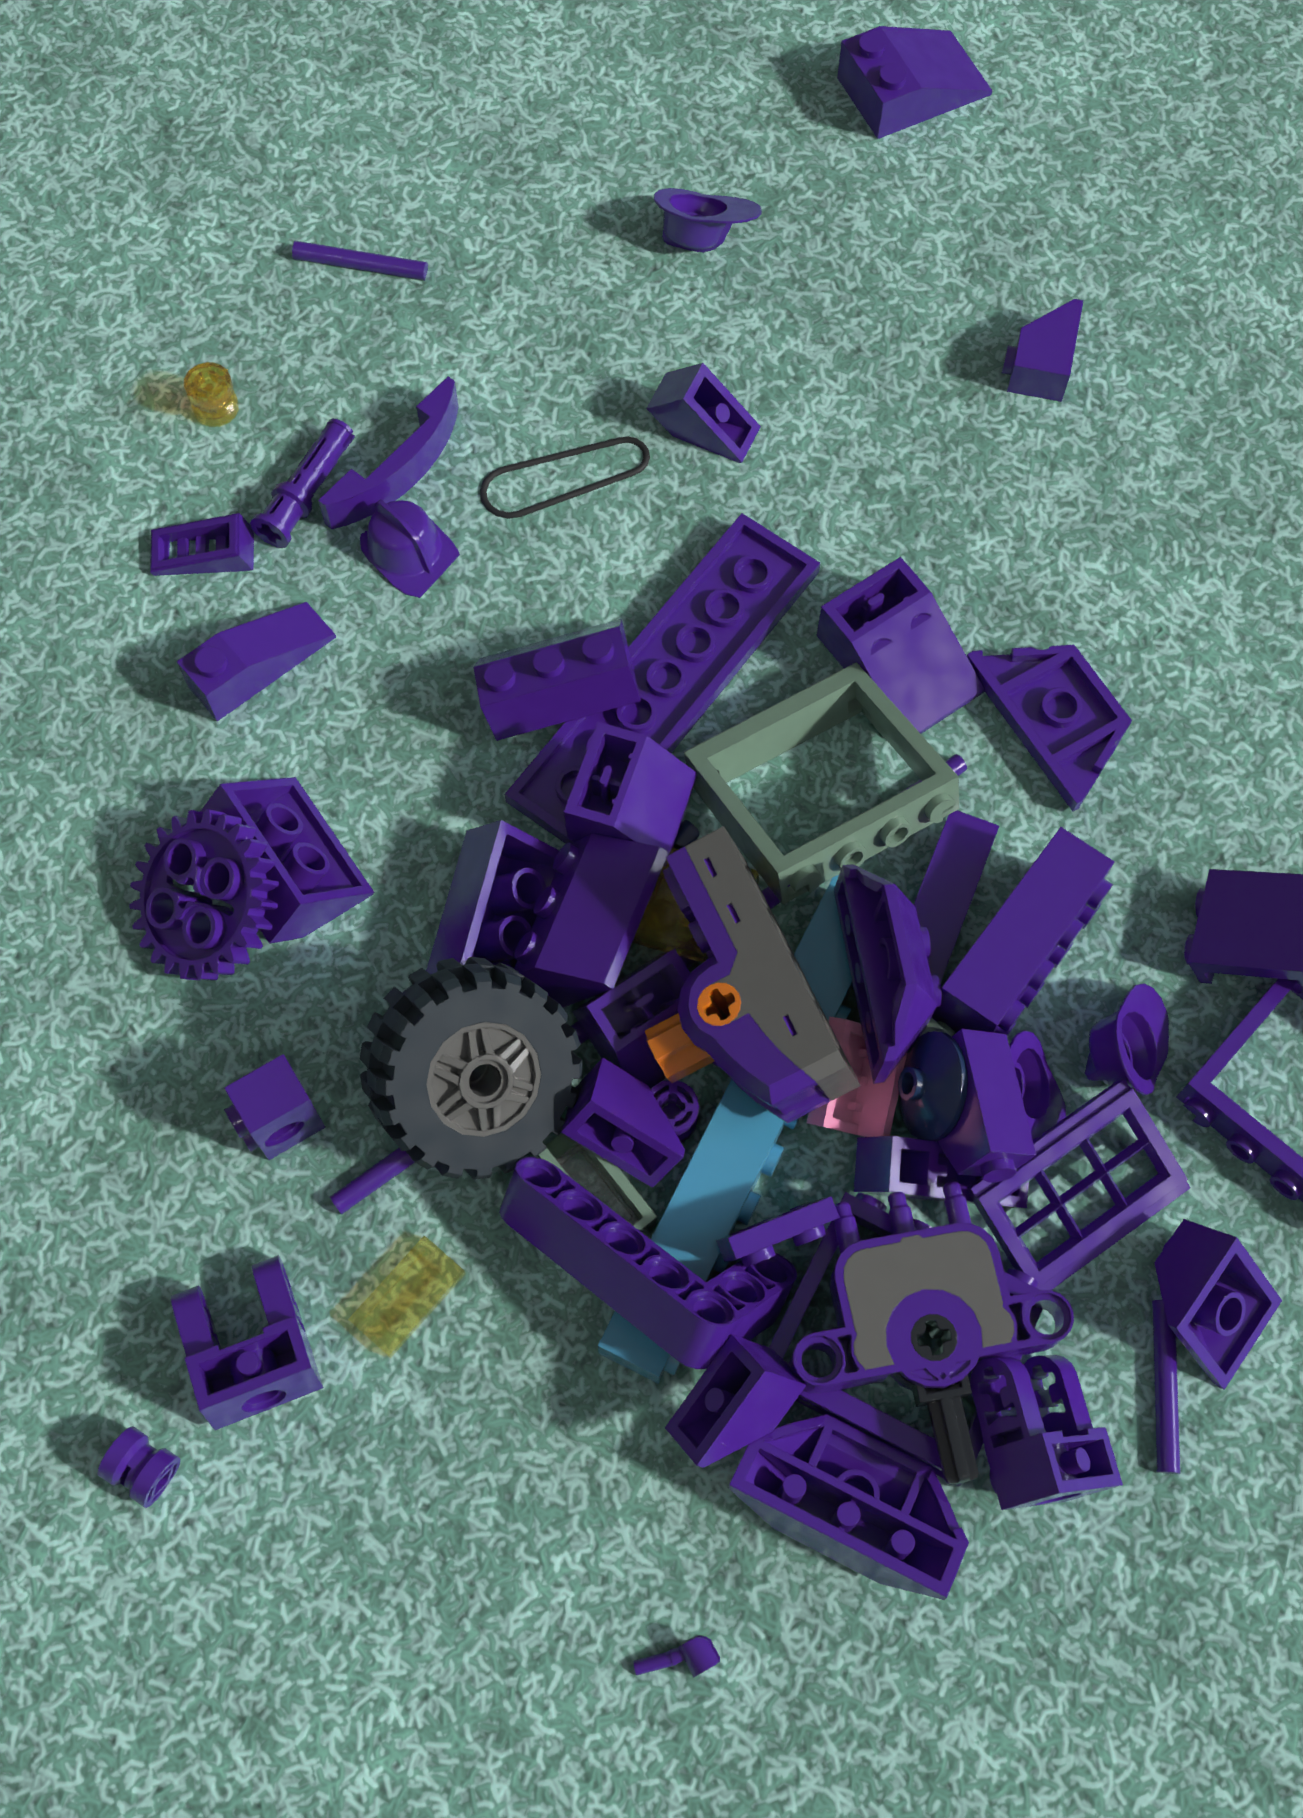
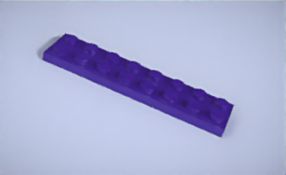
M741 513L629 646L641 701L565 722L506 791V803L565 844L576 842V840L567 838L563 812L597 722L646 735L672 753L818 575L820 562Z

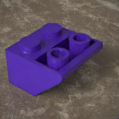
M597 722L563 812L567 838L578 841L594 833L658 846L666 850L668 855H670L697 779V773L650 737ZM666 859L665 862H664V865H663L664 867H665L666 864H667V859Z
M674 948L654 957L616 982L613 989L596 995L572 1011L601 1058H605L647 1084L649 1088H652L664 1080L666 1076L648 1045L645 1030L678 1014L681 988L689 977L690 971Z

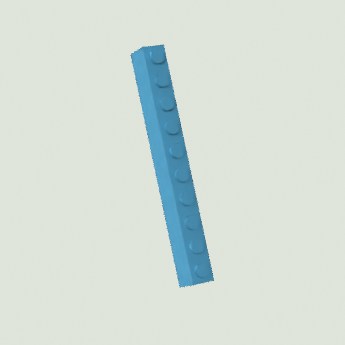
M839 875L832 878L794 953L828 1022L829 1017L848 1020L852 1009L845 1006L844 1003L851 989H854L833 891ZM731 1079L651 1240L705 1282L710 1280L714 1270L719 1273L724 1272L730 1261L724 1262L716 1240L732 1234L738 1221L748 1225L761 1198V1195L753 1192L761 1173L769 1177L772 1176L784 1151V1147L776 1144L784 1126L794 1130L800 1118L790 1123L784 1122L757 1104ZM616 1311L598 1344L600 1355L659 1384L664 1372L674 1376L681 1364Z

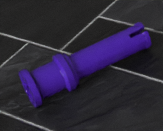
M329 419L322 433L301 460L292 476L287 481L276 484L273 488L270 503L263 513L255 514L250 522L252 530L261 540L277 548H286L292 539L290 533L300 518H307L312 511V498L315 492L327 478L342 453L355 438V435L352 434L353 430L346 423L339 419Z

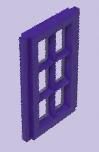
M1120 1078L1034 1139L1036 1156L1016 1169L1015 1176L1001 1182H986L981 1177L969 1185L967 1190L971 1195L970 1198L1014 1269L1038 1281V1289L1052 1290L1191 1187L1187 1182L1186 1175L1133 1088H1130L1125 1079ZM1123 1115L1138 1140L1103 1164L1089 1138ZM1080 1146L1094 1171L1059 1196L1044 1170ZM1144 1149L1158 1174L1124 1198L1110 1172ZM1035 1178L1050 1203L1015 1228L1000 1202ZM1101 1180L1115 1205L1080 1230L1065 1205ZM1056 1212L1070 1238L1036 1262L1021 1237Z

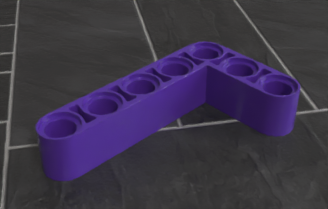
M527 1157L516 1163L499 1209L500 1216L507 1225L683 1365L694 1369H707L731 1334L750 1341L773 1325L797 1278V1271L793 1264L785 1257L776 1253L775 1256L748 1267H744L741 1260L708 1282H705L562 1170L540 1158Z

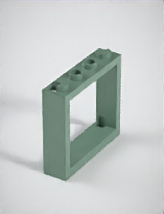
M857 662L684 752L686 765L697 773L694 785L696 793L720 824L725 827L730 837L782 904L793 900L807 891L809 893L813 892L820 884L839 875L842 865L853 864L859 867L866 859L888 847H896L902 844L912 834L933 823L942 822L944 817L959 809V776ZM862 712L922 782L783 855L732 791L727 782Z

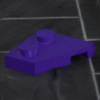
M832 1196L791 1208L786 1213L765 1219L718 1239L716 1242L724 1262L741 1258L744 1267H748L775 1256L776 1253L772 1245L792 1237L796 1247L827 1235L823 1224L840 1217Z

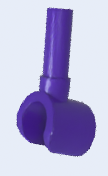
M698 1636L679 1647L670 1649V1651L634 1660L633 1664L636 1675H641L675 1666L685 1660L694 1678L718 1664L720 1656L711 1639L706 1636Z

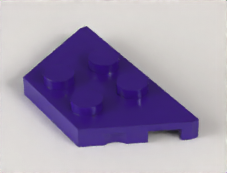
M1074 644L1050 646L1044 650L1032 647L1012 648L1011 653L1006 655L983 656L982 650L968 653L967 658L985 689L984 692L1072 812L1079 809L1132 722L1131 718Z

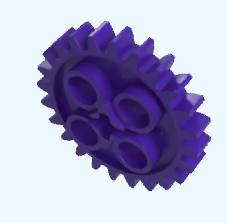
M206 809L205 812L188 810L187 818L173 816L171 820L172 829L163 827L156 829L160 841L159 845L145 843L144 847L150 856L149 861H136L135 866L143 873L142 880L131 882L130 887L140 892V899L130 903L129 908L141 911V917L134 922L132 928L146 931L139 946L141 948L154 949L150 961L156 964H165L164 973L180 975V979L218 980L219 974L233 975L235 974L234 963L246 965L250 963L246 948L261 949L263 947L257 935L258 930H271L273 927L264 918L265 910H273L278 907L276 902L267 899V892L279 886L278 881L266 879V873L273 868L275 861L260 858L268 844L266 841L253 839L256 828L241 824L242 818L209 809ZM173 879L179 884L193 886L195 892L177 887L173 884ZM210 898L222 900L232 905L234 912L226 906L213 905V901Z

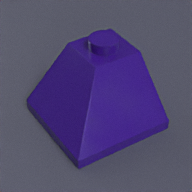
M1183 1219L1172 1237L1165 1243L1162 1252L1154 1262L1167 1324L1210 1380L1219 1388L1225 1390L1279 1307L1282 1299L1237 1237Z

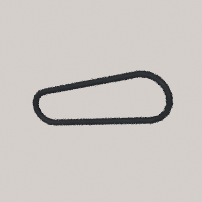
M626 436L503 466L490 472L483 480L480 488L481 502L489 512L497 517L507 519L522 517L642 472L648 466L650 460L649 449L639 439ZM622 443H631L638 446L643 454L640 465L632 470L519 511L505 512L498 510L491 505L487 497L489 483L495 477L506 472Z

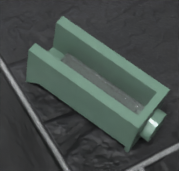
M563 1133L545 1145L547 1149L536 1158L546 1160L558 1167L649 1239L652 1238L653 1234L650 1232V1229L656 1225L657 1216L616 1165Z

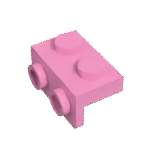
M829 1017V1024L861 1086L809 1112L807 1123L864 1137L890 1136L899 1095L898 1080L904 1069L907 1053L884 1083L873 1084L861 1024L847 1019Z

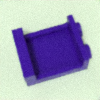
M1209 869L1205 888H1200L1196 896L1195 910L1198 919L1195 932L1188 935L1184 948L1186 964L1191 967L1199 982L1212 984L1214 973L1299 980L1303 987V874Z

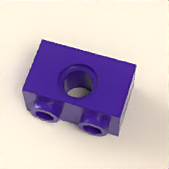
M284 1054L224 1087L233 1103L225 1108L224 1111L235 1131L244 1140L250 1152L260 1147L268 1160L326 1128Z

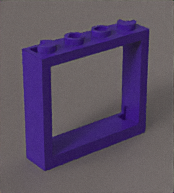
M1277 979L1176 1098L1195 1115V1118L1192 1120L1193 1122L1205 1128L1211 1126L1227 1139L1226 1146L1235 1157L1248 1164L1255 1162L1271 1176L1269 1179L1271 1185L1280 1194L1288 1199H1300L1303 1202V1158L1211 1083L1290 990L1303 1000V987L1299 980Z
M847 1192L844 1193L840 1202H848L850 1204L852 1215L855 1217L857 1224L881 1236L894 1235L890 1216L886 1213L887 1206L868 1194L857 1193L856 1197ZM913 1218L916 1230L932 1228L930 1225ZM834 1220L830 1222L826 1230L827 1235L823 1236L769 1346L782 1359L838 1247ZM1011 1268L1004 1272L1010 1296L1040 1291L1037 1288L1038 1281L1030 1275ZM1033 1308L1030 1311V1322L1034 1328L1042 1313V1308ZM1021 1355V1356L1012 1357V1358H1015V1359H1017V1360L1020 1361L1021 1358H1022V1355ZM1001 1375L1000 1380L994 1382L997 1393H1000L1001 1388L1007 1386L1004 1375ZM803 1390L795 1400L821 1415L828 1414L932 1467L935 1474L944 1479L935 1439L842 1390L820 1394L808 1393ZM975 1411L968 1429L975 1459H977L983 1445V1438L978 1414Z

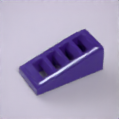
M240 513L151 530L150 573L153 576L253 570L254 531ZM209 540H216L215 551H209ZM177 541V558L169 559L170 542ZM190 541H196L195 554L189 555Z

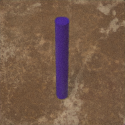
M294 241L292 247V258L295 260L424 281L428 271V262L301 241Z
M1153 1300L1157 1473L1180 1474L1176 1335L1167 1324L1163 1301Z

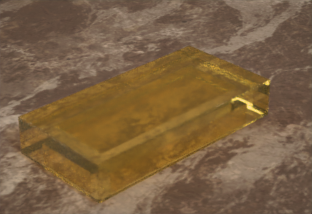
M424 1235L348 1320L391 1358L466 1275V1272Z

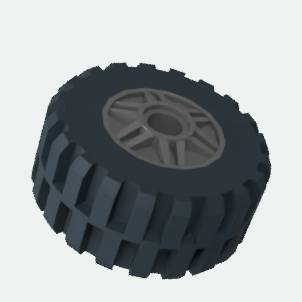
M468 957L465 965L460 964L454 958L437 961L436 967L438 972L429 974L425 969L420 968L408 975L412 985L403 992L394 986L383 998L390 1004L385 1014L373 1013L367 1025V1028L374 1034L373 1041H365L361 1045L360 1060L367 1067V1071H363L360 1074L362 1090L370 1099L368 1106L375 1119L401 1151H406L415 1163L428 1170L435 1167L442 1176L456 1179L462 1176L463 1170L473 1180L490 1178L492 1176V1168L499 1167L506 1174L515 1169L516 1163L522 1156L529 1153L532 1157L536 1158L547 1149L542 1142L551 1132L558 1136L561 1133L565 1123V1119L561 1116L566 1106L574 1107L579 1096V1091L572 1086V1080L582 1077V1059L572 1051L578 1049L580 1042L576 1030L566 1023L568 1015L562 1006L548 996V992L515 969L500 962L493 965L485 958Z

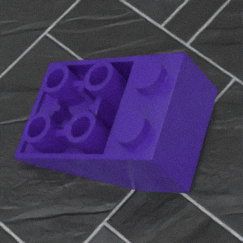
M901 557L821 606L816 634L819 640L843 669L857 662L920 734L984 693L985 689L931 591Z

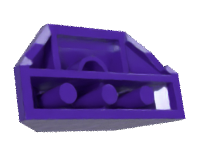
M842 865L833 891L873 1084L884 1083L926 1029L936 1007L941 1005V984L938 976L931 975L927 960L931 950L930 936L925 926L920 927L916 907L894 883L856 865Z
M828 1414L775 1428L773 1432L748 1444L728 1487L729 1490L773 1529L879 1584L945 1600L948 1597L969 1544L962 1527L960 1528L948 1498L932 1467Z

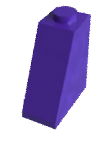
M961 1029L952 1037L959 1044L966 1061L968 1076L966 1101L954 1129L945 1138L937 1142L958 1175L982 1176L986 1182L1005 1181L1016 1175V1169L1036 1156L1007 1035Z

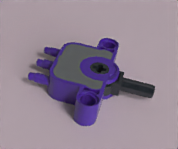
M958 1182L946 1183L943 1186L944 1206L948 1225L916 1230L911 1208L907 1205L905 1194L903 1192H895L888 1196L889 1216L894 1235L860 1241L856 1219L852 1215L850 1204L848 1202L836 1203L835 1207L840 1218L834 1220L833 1223L840 1256L830 1277V1292L838 1328L815 1332L805 1336L796 1345L789 1366L795 1375L803 1383L807 1384L803 1389L804 1391L819 1394L883 1382L890 1375L901 1387L913 1392L916 1407L927 1405L943 1477L947 1484H959L978 1478L979 1472L961 1400L962 1398H967L972 1393L968 1373L976 1366L977 1361L985 1358L1016 1357L1053 1348L1072 1329L1074 1313L1069 1301L1061 1294L1052 1290H1040L1010 1296L999 1249L989 1233L971 1223L966 1198L962 1195ZM1042 1308L1052 1315L1055 1321L1053 1334H1042L1032 1326L1030 1322L1031 1309ZM925 1330L929 1331L931 1338H941L943 1342L935 1352V1355H932L929 1346H919L917 1342L925 1333ZM809 1350L825 1352L832 1362V1372L823 1378L809 1375L802 1365V1355Z

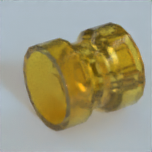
M206 362L194 366L187 372L184 378V389L191 402V408L196 420L202 425L209 427H221L230 423L239 411V402L233 390V383L228 370L220 364Z

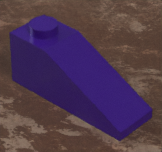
M307 602L221 631L179 659L177 664L188 688L216 721H219L336 638V634Z
M898 1136L857 1137L854 1192L882 1196L903 1192L906 1198L944 1201V1184L958 1182L966 1202L974 1204L967 1187L982 1176L958 1175L938 1142ZM1029 1182L1000 1202L1001 1206L1027 1208Z

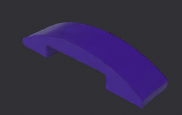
M447 376L416 406L420 427L366 479L353 469H350L318 500L326 526L330 529H336L371 516L375 512L376 502L380 499L385 503L396 501L429 471L445 448L456 422L459 405L456 385L453 379Z

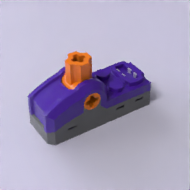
M722 826L666 856L670 865L669 868L663 870L666 882L680 910L690 922L688 926L702 953H706L709 958L690 973L681 988L678 1014L645 1030L648 1045L666 1078L671 1083H674L712 1063L726 1072L737 1086L757 1104L786 1123H790L860 1087L861 1085L754 875L725 827Z

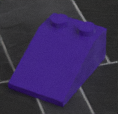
M879 26L841 41L837 79L877 139L992 95V89L951 30Z

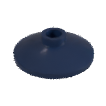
M931 1031L921 1035L907 1052L904 1069L899 1076L898 1101L900 1113L906 1128L917 1139L939 1141L945 1138L956 1126L965 1105L968 1086L966 1061L957 1041L947 1033Z

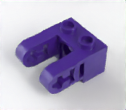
M279 1255L252 1265L254 1279L269 1326L262 1328L263 1334L221 1349L210 1310L200 1286L197 1285L171 1295V1304L186 1355L184 1359L197 1405L201 1414L214 1430L324 1388L285 1267Z
M1039 1355L1031 1357L1023 1365L1019 1360L1012 1357H990L982 1359L976 1364L971 1373L970 1387L990 1467V1482L998 1496L1001 1510L1066 1502L1123 1485L1106 1427L1093 1428L1077 1372L1068 1359L1060 1355ZM1049 1373H1053L1055 1383L1051 1384L1048 1390H1045L1042 1379L1047 1378ZM1001 1375H1004L1007 1386L1001 1388L1000 1393H997L994 1382L1000 1380ZM1058 1404H1064L1065 1411L1049 1412V1407H1058ZM1012 1407H1015L1017 1415H1001V1411L1011 1410Z

